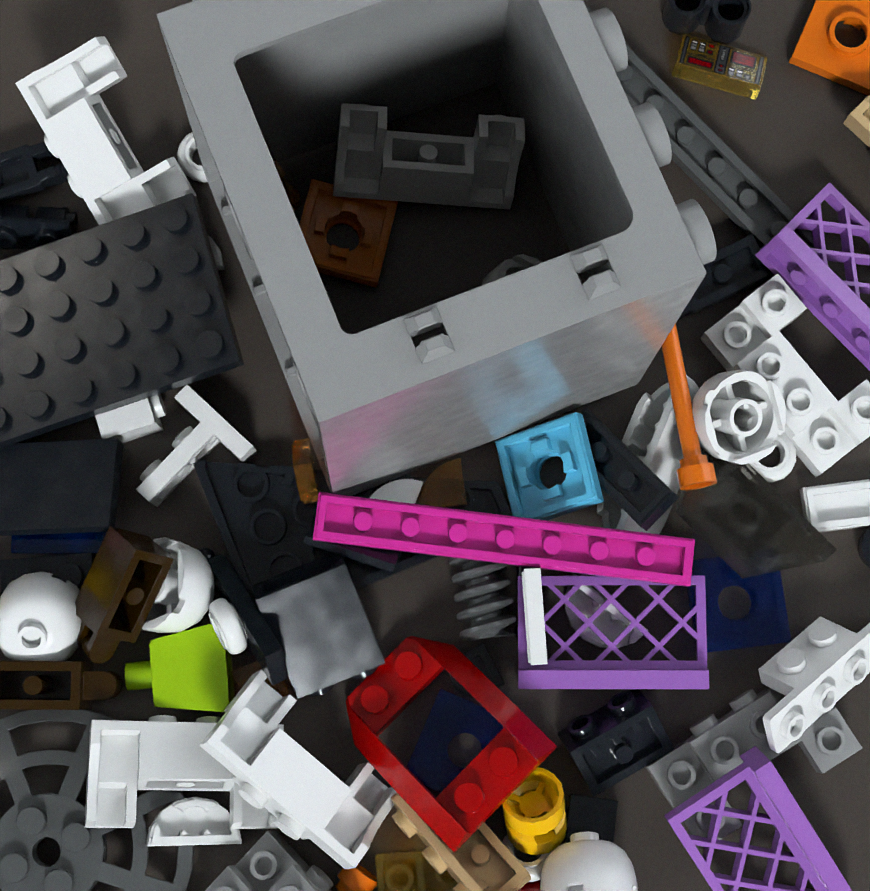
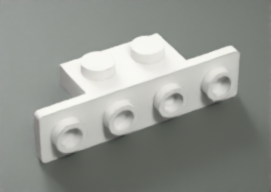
M820 616L758 669L762 684L785 695L783 699L763 716L769 749L780 753L792 741L799 739L811 724L824 713L830 711L839 699L855 685L860 684L867 674L870 673V622L858 633H855Z

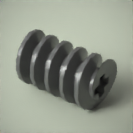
M450 557L449 565L463 568V571L451 577L452 584L466 587V589L454 595V600L457 603L469 606L457 613L458 621L471 623L470 627L459 632L460 639L477 641L516 635L515 633L504 631V627L516 621V616L502 613L501 610L514 602L513 597L499 594V590L510 585L511 581L508 578L496 575L497 571L508 565Z

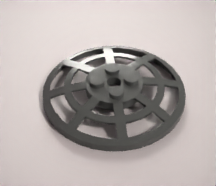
M86 709L27 710L0 719V781L6 780L15 803L0 819V889L2 891H91L98 881L121 888L123 891H188L194 869L195 845L178 846L177 869L173 883L145 875L148 866L149 846H145L148 833L143 816L165 804H171L176 800L187 798L185 791L151 790L137 797L136 823L134 828H131L133 841L131 870L106 862L108 851L106 833L116 828H84L86 803L78 799V796L88 773L91 721L116 719L106 714ZM46 721L74 722L87 726L76 752L42 750L18 756L10 732L11 729L22 725ZM45 764L69 767L59 793L49 792L33 795L23 770ZM45 837L56 840L61 849L60 857L53 865L43 863L37 855L38 844Z

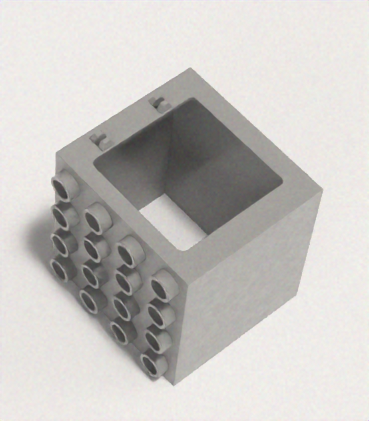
M194 0L156 14L205 177L331 494L356 495L637 385L707 274L703 265L716 259V242L704 210L694 199H688L675 204L659 169L670 164L672 159L670 139L661 115L650 102L631 107L616 73L626 70L628 66V53L620 25L612 11L607 7L589 13L583 0ZM497 83L511 117L524 118V147L570 252L356 334L345 333L340 327L275 164L336 142L341 103L387 107L388 123ZM578 274L581 275L582 280L584 282L583 284L581 283ZM443 327L446 335L441 333L423 340L415 348L411 338Z

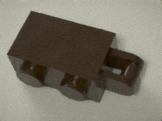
M110 526L75 600L76 615L82 620L77 637V646L94 663L100 664L108 661L113 656L120 640L136 642L174 561V558L149 536Z
M0 661V709L92 708V700H106L117 697L123 689V680L114 671H93V661Z

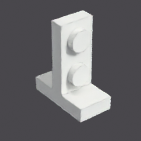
M188 385L174 398L200 423L194 429L191 426L185 428L172 443L174 450L162 462L159 459L152 462L141 474L140 480L142 483L136 488L143 497L156 507L195 468L193 463L203 460L219 442L230 450L242 463H249L258 454L249 441Z

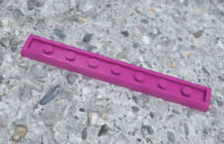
M323 492L318 494L313 532L314 541L685 587L691 586L695 539Z

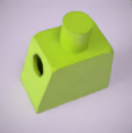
M212 624L150 640V660L128 662L125 664L127 690L152 688L154 707L225 712V708L235 697L232 654L223 648Z

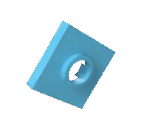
M574 412L495 441L512 516L550 520L604 502L582 414ZM551 457H561L563 472L566 473V478L561 485L556 484L548 489L541 481L540 471L542 465Z

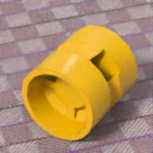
M537 767L502 803L508 839L516 849L531 855L546 854L556 849L564 840L567 830L562 784L555 774L544 768Z

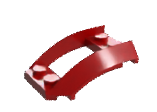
M409 636L384 659L385 664L378 666L376 671L370 674L347 697L346 707L353 741L357 749L444 843L453 852H456L557 746L454 645ZM445 669L504 728L435 797L383 742L379 735Z

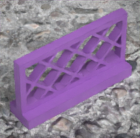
M829 182L755 256L774 275L778 273L812 314L870 371V308L860 299V293L870 294V283L858 282L856 264L870 266V255L854 253L852 237H862L869 244L870 249V222ZM824 200L838 213L839 223L822 220L821 203ZM794 230L812 231L814 248H810ZM824 232L840 234L842 252L826 250ZM828 261L844 263L846 281L841 280L828 267Z
M705 575L691 576V585H695V606L683 618L663 600L666 594L677 585L604 576H541L542 586H547L560 599L544 616V622L564 603L584 622L566 642L545 623V631L561 647L547 660L548 664L531 665V663H528L522 576H518V689H709ZM555 586L573 587L564 596ZM581 586H594L607 599L589 619L568 600ZM602 586L620 587L610 595ZM627 586H641L654 599L636 618L615 600ZM649 586L667 587L657 595ZM610 604L631 622L613 642L592 623ZM657 604L677 622L660 642L639 623ZM694 614L696 632L686 623ZM587 627L608 646L595 660H582L569 647ZM634 627L655 646L642 660H629L616 647ZM681 627L696 640V660H676L663 647ZM565 650L574 660L555 659ZM612 650L621 660L603 659ZM660 651L668 660L650 659Z
M756 746L739 756L743 762L742 764L664 815L712 891H724L720 884L728 885L727 891H738L739 887L760 891H852L773 763ZM745 780L751 789L747 811L725 807L728 791ZM759 804L766 814L757 812ZM696 812L712 814L707 837L687 834L681 822ZM722 816L744 819L739 843L717 839ZM755 822L772 824L776 830L771 848L749 845ZM783 843H785L790 852L782 851ZM695 845L704 847L702 855ZM714 849L736 852L731 875L711 871L710 865ZM747 854L768 858L763 881L742 877ZM779 860L796 862L799 865L795 886L774 883ZM807 880L813 889L806 888Z

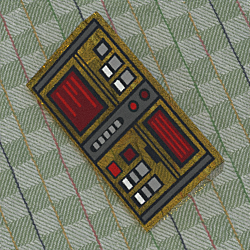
M683 34L671 76L756 99L761 90L768 57Z

